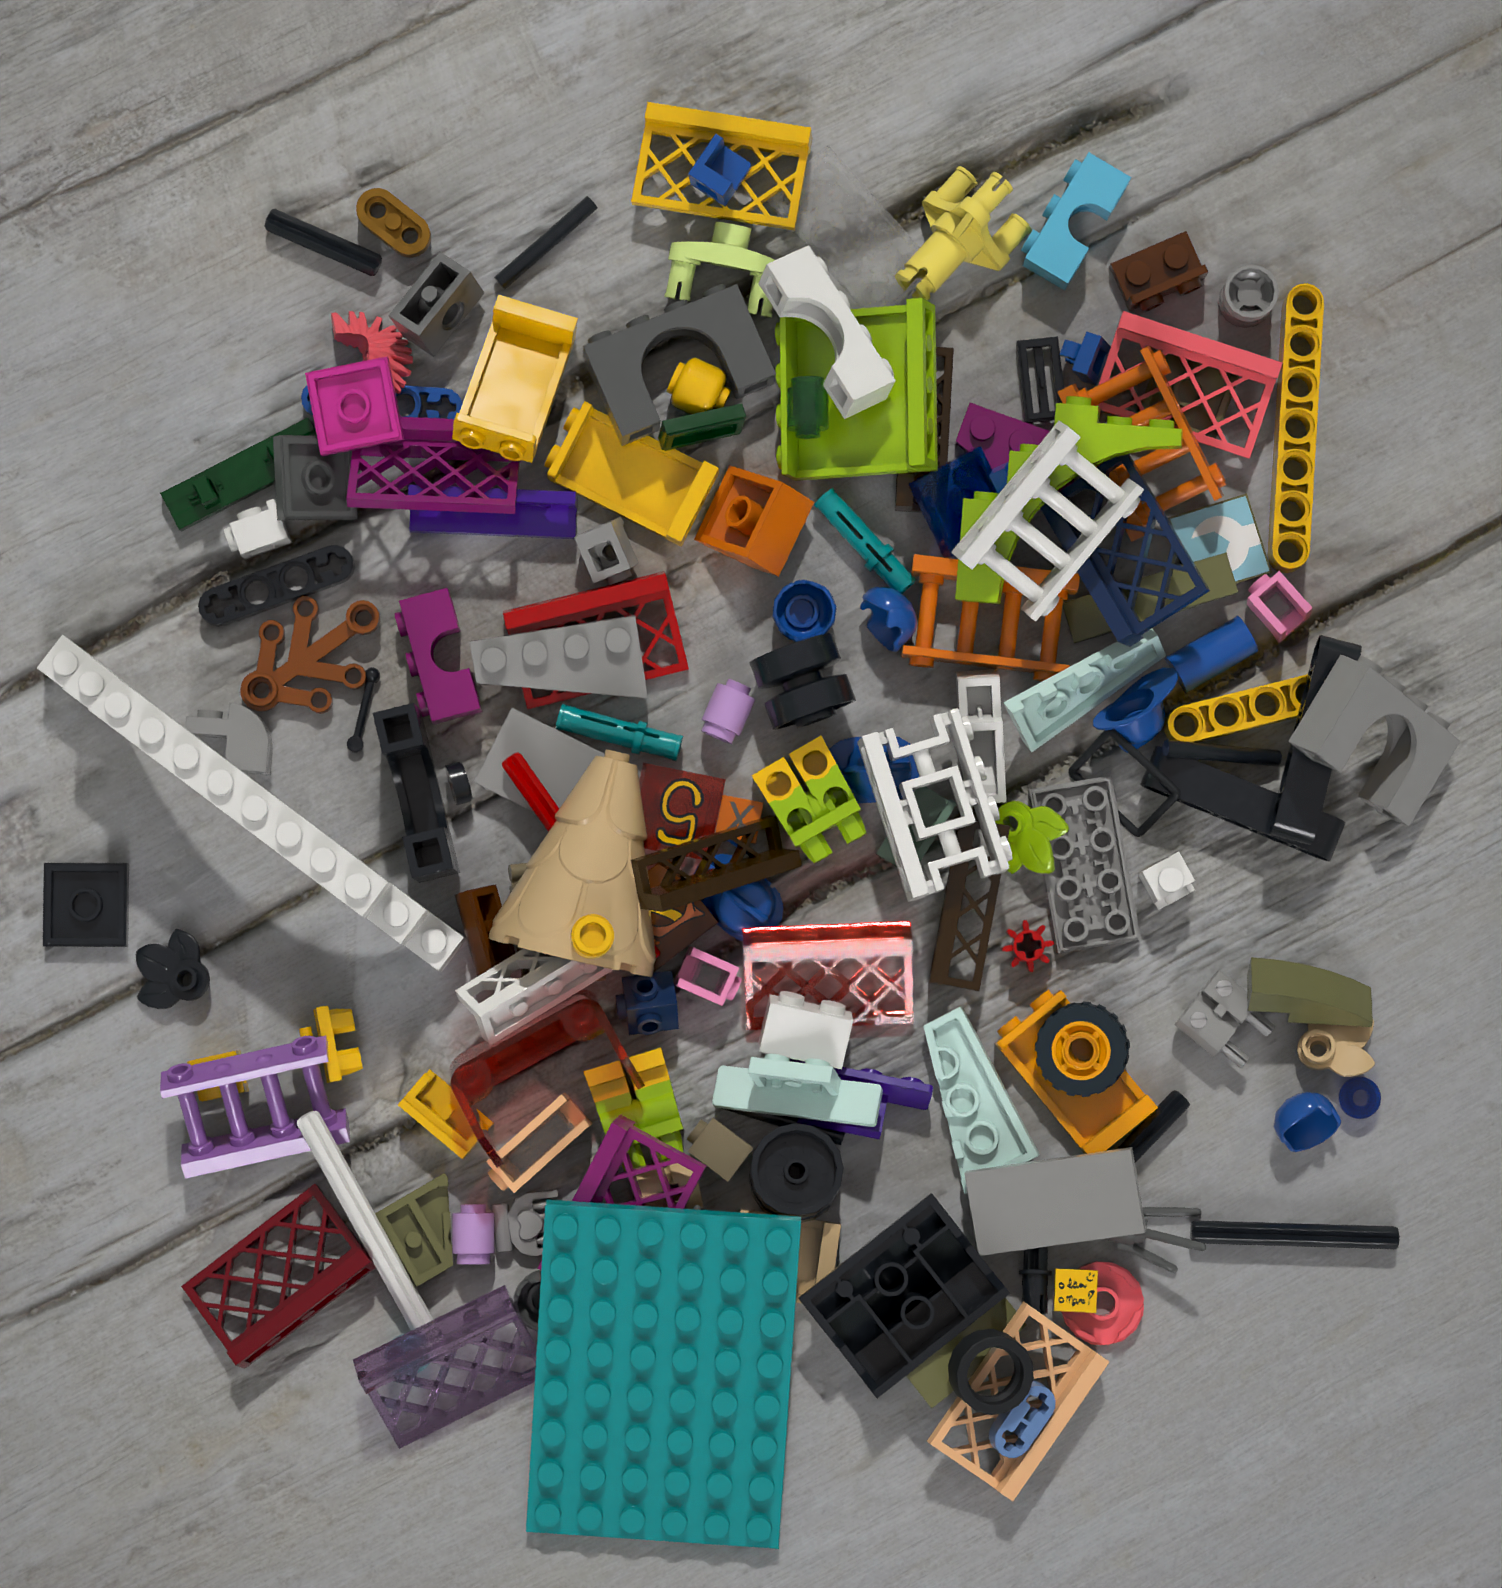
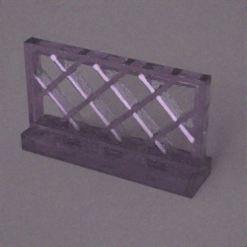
M503 1285L353 1359L360 1385L371 1398L400 1449L534 1383L536 1366L522 1373L510 1371L516 1355L533 1358L536 1364L537 1346L516 1309L507 1287ZM512 1322L514 1323L517 1331L512 1343L492 1339L496 1330ZM522 1340L526 1347L520 1345ZM467 1344L480 1346L473 1362L454 1358L457 1350ZM488 1348L507 1352L501 1368L482 1364ZM429 1363L442 1365L435 1381L417 1377L419 1368ZM450 1367L469 1371L463 1387L444 1383ZM478 1373L497 1378L494 1386L484 1392L472 1389ZM392 1381L403 1384L398 1399L381 1396L377 1389ZM412 1386L431 1390L425 1406L406 1402ZM440 1392L459 1396L454 1407L447 1410L434 1408ZM388 1408L393 1409L392 1414L390 1413ZM402 1411L421 1415L417 1425L403 1432L400 1431L397 1422Z

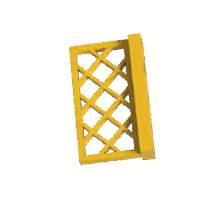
M647 102L646 122L632 193V205L795 231L808 155H810L813 140L811 127ZM653 134L671 137L678 149L659 162L650 150ZM715 134L721 136L724 139L725 146H730L729 149L736 153L741 148L749 149L754 152L760 161L751 167V170L741 183V186L753 202L740 211L729 209L727 205L723 206L720 203L718 204L721 208L710 206L715 202L711 197H708L700 204L689 203L681 193V190L690 185L689 176L676 185L664 167L681 155H684L693 167L696 162L688 151L700 142L709 143ZM679 138H680V139L690 140V141H688L686 144L683 145V144L681 143V141L679 140ZM761 152H768L771 154L765 158ZM781 155L799 157L796 172L781 181L770 166V163ZM650 158L654 166L647 170L648 160ZM765 168L777 185L757 198L746 183V180ZM658 171L671 187L670 190L658 198L642 195L644 182ZM794 182L793 192L791 195V193L788 191L786 187ZM782 191L790 202L788 218L770 216L762 204ZM676 194L680 201L670 200V198ZM758 208L762 214L751 213V211Z

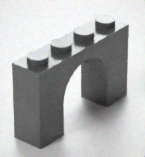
M725 284L714 286L706 290L702 294L703 298L691 303H688L687 300L674 302L664 309V314L651 319L649 315L637 317L626 324L627 328L614 334H611L609 330L603 331L587 340L588 344L583 346V358L621 446L660 431L661 420L644 383L641 368L648 353L655 346L666 340L690 338L710 348L717 356L723 371H725L726 378L736 400L774 384L776 372L737 284L726 288Z

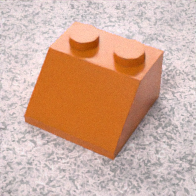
M729 465L694 540L751 568L779 577L806 522L814 501L784 482Z

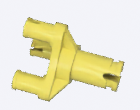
M958 166L937 192L931 191L921 202L933 234L904 264L905 269L899 270L895 274L896 281L904 291L917 278H921L922 280L915 287L916 291L912 294V297L924 298L928 301L930 293H935L962 262L1000 271L1010 261L1009 254L1031 233L1032 229L1022 217L1012 213L1008 220L991 237L988 230V222L991 220L990 213L1013 191L1011 184L1006 179L996 191H993L999 185V181L1003 177L1002 175L992 172L990 177L972 197H965L977 186L978 182H976V178L968 170Z

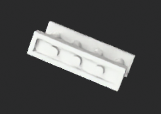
M1060 421L1051 429L951 552L971 570L977 564L982 565L985 563L1022 593L1028 600L1021 607V610L1035 622L1041 615L1044 617L1055 608L1059 601L1058 594L1120 518H1126L1134 512L1140 503L1138 496L1144 490L1129 478L1126 479L1121 487L1114 483L1077 452L1078 447L1075 444L1081 437ZM1066 464L1109 500L1094 520L1049 484L1050 479L1048 477L1058 465L1063 466ZM1039 497L1082 533L1066 553L1022 517L1023 512L1021 510L1031 498L1036 499ZM1012 530L1055 566L1040 585H1037L995 550L996 545L994 543L1004 531L1009 532Z

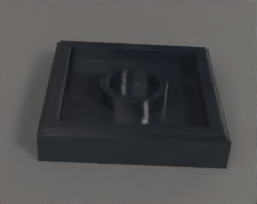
M44 863L43 947H128L129 863Z

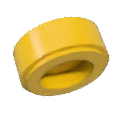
M588 914L576 921L571 930L570 940L572 947L579 955L589 959L605 955L610 950L614 941L612 925L606 918L597 914Z

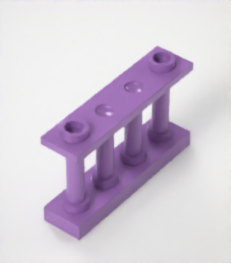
M326 1035L316 1038L314 1036H303L289 1044L194 1065L187 1063L177 1064L167 1071L161 1072V1097L163 1099L178 1095L190 1142L182 1144L181 1167L185 1179L311 1151L297 1126L298 1119L289 1118L277 1075L280 1072L302 1068L313 1111L320 1113L337 1145L350 1142L349 1119L346 1108L339 1110L330 1109L318 1065L329 1062ZM260 1077L273 1123L252 1129L247 1125L236 1082ZM219 1086L232 1132L211 1138L206 1135L194 1092Z

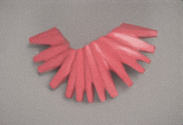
M349 311L348 324L336 312L331 313L334 339L336 341L342 342L347 347L349 345L353 348L358 347L363 355V361L386 356L389 358L395 393L400 394L401 388H404L406 385V381L401 377H408L411 374V370L403 365L413 363V357L410 356L412 350L405 347L409 343L408 340L401 339L403 336L400 332H395L397 328L394 325L379 331L383 318L378 316L371 327H368L364 312H359V317L357 318L353 311Z

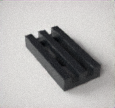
M1058 336L1018 340L1016 342L1026 423H1045L1055 420V411H1049L1042 347L1050 346L1056 403H1062L1057 393L1064 389ZM1030 348L1034 350L1040 403L1039 413L1033 412L1026 350Z

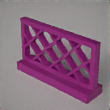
M400 417L404 440L352 450L346 498L347 507L515 514L521 461L508 460L501 456L500 453L483 448L471 449L462 445L459 441L453 440L454 419ZM376 456L385 458L371 466L361 457ZM425 458L426 460L413 468L403 459ZM445 460H468V462L454 469ZM499 461L510 463L496 471L487 462ZM395 465L404 474L390 482L381 473ZM437 467L446 476L432 484L422 475ZM478 468L487 478L474 486L465 476ZM371 479L381 487L375 493H357L358 488ZM413 481L423 489V491L416 495H405L400 491V489ZM454 483L465 491L458 497H449L442 492ZM498 485L508 495L507 499L489 498L484 493Z
M620 1114L611 1123L572 1201L602 1203L605 1198L606 1204H614L609 1189L612 1182L628 1177L635 1200L621 1203V1205L645 1206V1203L666 1198L669 1208L685 1209L706 1165L634 1126V1121ZM634 1140L650 1148L654 1161L653 1164L633 1169L628 1151ZM659 1153L669 1159L661 1161ZM622 1163H624L626 1171L618 1173ZM678 1163L693 1171L687 1185L671 1189L664 1167ZM656 1169L663 1192L643 1197L636 1175ZM682 1193L677 1204H675L673 1195ZM542 1260L537 1268L539 1270L542 1268Z

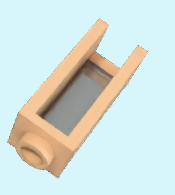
M563 1093L486 1161L492 1168L487 1173L502 1191L509 1187L515 1193L593 1123L566 1093Z

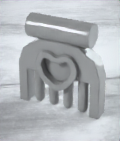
M557 1189L522 1194L515 1198L510 1209L508 1203L491 1205L492 1213H494L496 1252L512 1251L514 1244L521 1254L530 1256L542 1255L543 1247L537 1248V1245L543 1244V1237L537 1236L544 1232L545 1213L539 1214L535 1210L545 1209L546 1201L532 1203V1200L558 1197Z

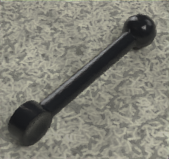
M370 667L365 671L366 685L354 734L347 741L348 749L356 753L360 752L364 747V742L361 738L374 683H377L380 679V672L374 667Z

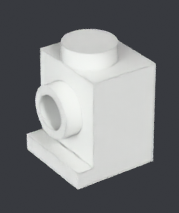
M275 499L266 501L268 510L262 511L261 507H254L238 513V520L229 523L230 527L224 528V533L232 552L239 550L240 555L244 559H248L292 543L284 520H277Z
M1180 852L1138 873L1157 910L1195 890L1191 884L1195 880Z

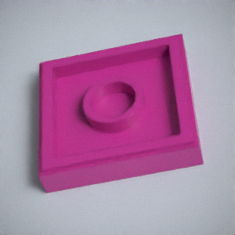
M387 356L305 373L320 455L327 456L404 440L390 361Z

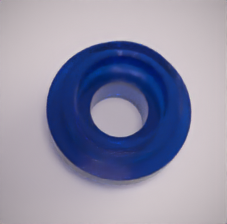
M1354 1077L1342 1085L1338 1094V1101L1345 1114L1352 1118L1364 1119L1372 1116L1378 1110L1381 1103V1093L1378 1086L1372 1080L1365 1077ZM1357 1090H1363L1367 1094L1368 1099L1363 1106H1358L1353 1101V1095Z

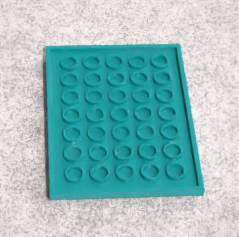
M546 1200L526 1532L779 1549L801 1231L800 1216Z

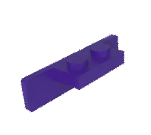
M789 1058L790 1062L805 1063V1061ZM842 1067V1069L834 1068L841 1080L879 1084L882 1087L883 1092L876 1126L868 1127L798 1118L797 1123L880 1140L887 1103L928 1110L933 1086L925 1084L918 1078L903 1077L900 1079L885 1076L881 1072L869 1068L861 1070Z

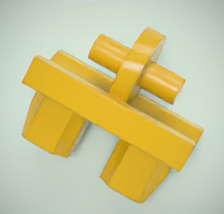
M328 1005L313 1009L318 1037L326 1035L328 1041L329 1062L323 1063L326 1082L341 1081L342 1076L363 1069L359 1047L337 1051L334 1035L355 1031L352 1009L336 1008L329 1010ZM311 1026L299 1029L300 1037L313 1036Z

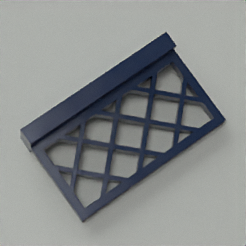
M1130 454L1108 460L1096 468L1109 478L1111 471L1124 464L1130 475L1129 479L1144 489L1141 493L1142 496L1138 497L1140 502L1147 503L1150 508L1147 526L1142 527L1128 524V517H1121L1115 525L1117 529L1112 549L1107 550L1097 547L1077 572L1117 641L1131 647L1144 638V633L1205 595L1210 589ZM1081 477L1061 490L1060 493L1069 500L1082 490L1096 492L1091 515H1087L1094 520L1101 510L1104 496ZM1045 503L1040 509L1065 552H1067L1082 533ZM1156 520L1163 531L1154 529ZM1125 529L1145 533L1139 556L1119 552ZM1153 535L1166 537L1169 540L1171 548L1167 562L1147 558ZM1102 554L1110 556L1108 564L1106 563ZM1177 556L1179 557L1183 566L1175 564ZM1118 558L1137 561L1132 585L1119 583L1116 580L1114 571ZM1145 564L1165 568L1160 592L1140 587ZM1173 570L1187 572L1196 586L1182 596L1168 594ZM1122 589L1130 590L1128 599ZM1138 592L1158 597L1154 614L1142 622L1134 610ZM1166 599L1174 600L1165 606Z

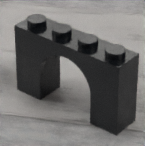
M414 703L372 713L381 751L389 763L400 803L406 836H403L402 839L412 879L421 883L460 873L420 709Z

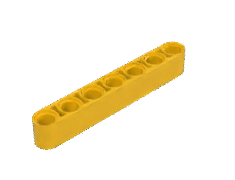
M1308 283L1293 287L1284 299L1281 310L1279 362L1283 363L1277 379L1267 552L1270 565L1281 573H1292L1299 569L1306 562L1310 553L1324 298L1317 287ZM1298 296L1308 298L1313 305L1312 313L1303 315L1295 311L1292 302L1293 298ZM1301 337L1307 340L1310 344V354L1306 356L1295 354L1290 346L1291 339ZM1290 379H1302L1308 386V394L1305 397H1296L1291 394L1288 389V381ZM1290 419L1300 420L1306 428L1305 436L1298 439L1291 437L1286 431V421ZM1294 460L1300 463L1303 467V477L1298 480L1288 478L1283 471L1285 461ZM1292 501L1300 507L1301 517L1298 521H1289L1281 514V504L1283 502ZM1289 542L1297 547L1299 557L1296 562L1288 563L1281 559L1278 553L1281 543Z

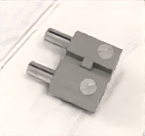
M1220 969L1211 977L1174 1024L1211 1056L1214 1057L1220 1051L1239 1068L1245 1066L1249 1060V1057L1229 1041L1239 1025L1246 1020L1264 1036H1268L1275 1027L1258 1011H1248L1247 991Z

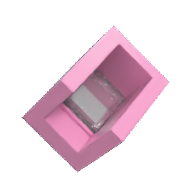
M1280 571L1271 578L1264 574L1248 589L1251 595L1247 598L1246 605L1270 630L1278 643L1282 642L1311 616L1312 606Z
M689 947L675 977L674 986L723 1006L726 999L730 1001L734 999L742 978L736 976L739 967L699 949Z

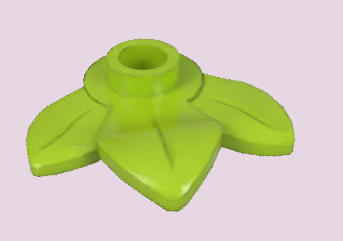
M1010 801L1003 804L998 809L1000 819L995 821V823L1010 826L1008 842L1012 852V860L1008 861L1009 869L1007 871L1014 874L1024 865L1035 873L1050 874L1054 872V857L1050 841L1063 836L1069 831L1065 820L1047 806L1030 808L1020 801ZM1010 816L1016 818L1018 822L1017 829L1012 827Z

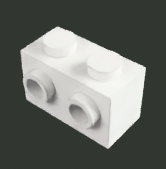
M781 991L779 996L769 994L758 1042L759 1052L779 1054L800 1061L810 1058L820 1059L830 1063V1066L833 1068L842 1069L853 1024L852 1012L845 1011L846 1006L835 1001L822 1000L821 1004L818 1005L804 1002V996L793 992Z

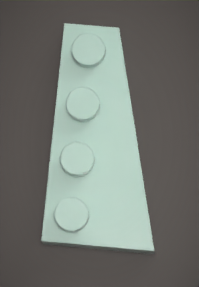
M1150 629L1143 634L1144 638L1131 647L1117 641L1003 702L1022 741L1031 752L1035 751L1164 658L1166 653L1155 631Z
M960 1006L925 1024L923 1027L935 1076L940 1088L942 1105L949 1125L963 1191L966 1194L968 1193L964 1174L966 1171L1025 1163L1038 1157L1040 1154L963 1007Z

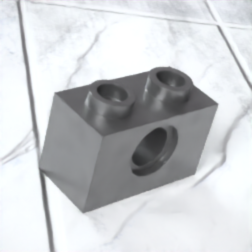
M439 251L388 316L404 338L434 357L484 295V291L471 271Z

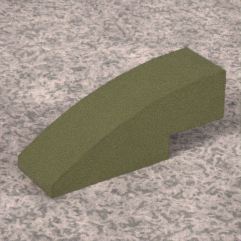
M1251 957L1247 973L1248 1011L1287 1013L1289 1023L1372 1027L1371 987L1352 978L1310 965Z
M1006 1297L906 1376L931 1409L954 1391L949 1382L948 1363L952 1351L958 1343L976 1330L995 1329L1003 1332L1016 1310ZM1025 1322L1019 1329V1332L1027 1325ZM987 1348L977 1354L970 1364L967 1378L973 1375L991 1348Z

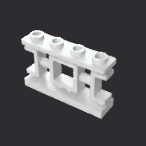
M958 708L943 714L933 715L930 718L935 734L933 738L899 748L894 730L890 728L880 733L874 732L864 735L857 742L908 902L944 890L939 873L941 869L975 859L980 878L983 879L1007 871L1009 869L1008 861L1012 860L1009 842L1006 836H999L995 821L1000 819L997 804L993 796H986L982 781L987 779L983 761L980 756L974 757L969 741L974 740L970 721L967 716L961 717ZM945 727L949 728L965 781L962 780L958 765L941 771H935L929 750L947 745L950 742ZM885 745L891 761L913 755L919 773L918 778L902 782L899 785L903 798L901 801L883 749ZM949 779L961 817L925 828L913 790ZM973 806L991 862L988 861L984 846L961 852L956 837V829L972 825L976 822L971 808ZM908 826H912L916 842L933 836H939L945 858L924 865L929 881L925 880Z

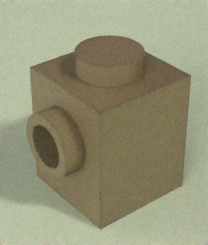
M714 1117L708 1124L701 1119L687 1137V1140L693 1144L688 1152L727 1182L753 1150L751 1145Z

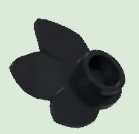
M175 929L169 939L168 946L148 944L136 951L137 967L141 974L148 979L137 995V999L142 1004L156 1009H168L180 999L185 1001L197 1000L207 991L210 984L209 972L206 966L200 962V946L191 934ZM190 972L192 974V982L189 986L185 987L183 985V977L186 973Z

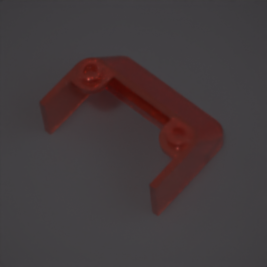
M582 989L490 1046L484 1040L459 1054L452 1061L449 1069L452 1091L478 1142L496 1168L502 1166L504 1162L474 1104L486 1098L492 1091L493 1086L576 1040H591L605 1032L637 1089L639 1090L645 1086L603 1005L593 992Z

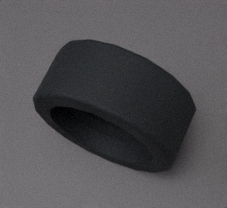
M995 1329L976 1330L964 1337L953 1349L948 1363L949 1382L955 1394L975 1411L988 1415L1006 1413L1019 1406L1029 1394L1034 1379L1033 1362L1027 1350L1007 1333ZM996 1347L1003 1349L1011 1356L1014 1363L1011 1381L1002 1391L995 1395L984 1396L976 1393L971 1388L967 1378L971 1362L978 1353L987 1348Z

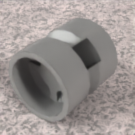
M1245 265L1233 271L1221 289L1218 301L1220 312L1226 321L1242 328L1254 327L1264 321L1278 299L1279 289L1276 279L1270 271L1258 265Z

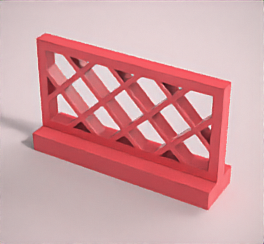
M1123 311L1098 385L1110 380L1114 363H1116L1120 374L1145 362L1143 361L1125 371L1117 355L1122 339L1138 343L1141 349L1151 346L1153 349L1161 350L1164 356L1167 354L1178 356L1187 373L1169 381V385L1171 386L1189 377L1200 398L1181 408L1182 411L1185 412L1202 403L1213 424L1198 433L1193 431L1197 441L1250 459L1283 362ZM1186 359L1202 365L1191 370ZM1209 366L1219 370L1226 386L1204 396L1193 374ZM1226 372L1242 378L1231 383ZM1248 379L1264 384L1260 401L1244 409L1233 387ZM1132 387L1129 391L1134 400L1120 407L1104 402L1096 406H1099L1101 411L1119 417H1130L1136 413L1126 410V408L1136 404L1139 411L1144 410L1141 401L1160 390L1157 387L1138 397L1134 387ZM1229 390L1239 412L1217 422L1207 400ZM1257 408L1251 424L1246 413ZM1171 414L1161 420H1169L1173 418V416ZM1242 416L1249 430L1244 448L1228 443L1220 426ZM1215 429L1220 440L1206 436L1205 434Z

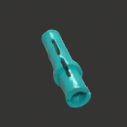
M834 488L828 490L815 502L814 506L816 509L821 511L841 536L866 561L864 566L869 572L874 570L890 588L899 591L901 594L917 581L892 554L894 551L893 547L889 543L884 545L863 520L841 499ZM839 513H842V515L863 536L862 540H860L854 534V532L843 522V520L838 516ZM869 545H871L874 548V550L892 568L891 572H889L886 569V567L868 549Z
M563 703L556 722V730H563L627 747L634 754L640 755L641 752L668 758L672 761H677L683 741V735L650 728L648 723L643 721L635 724L578 709Z

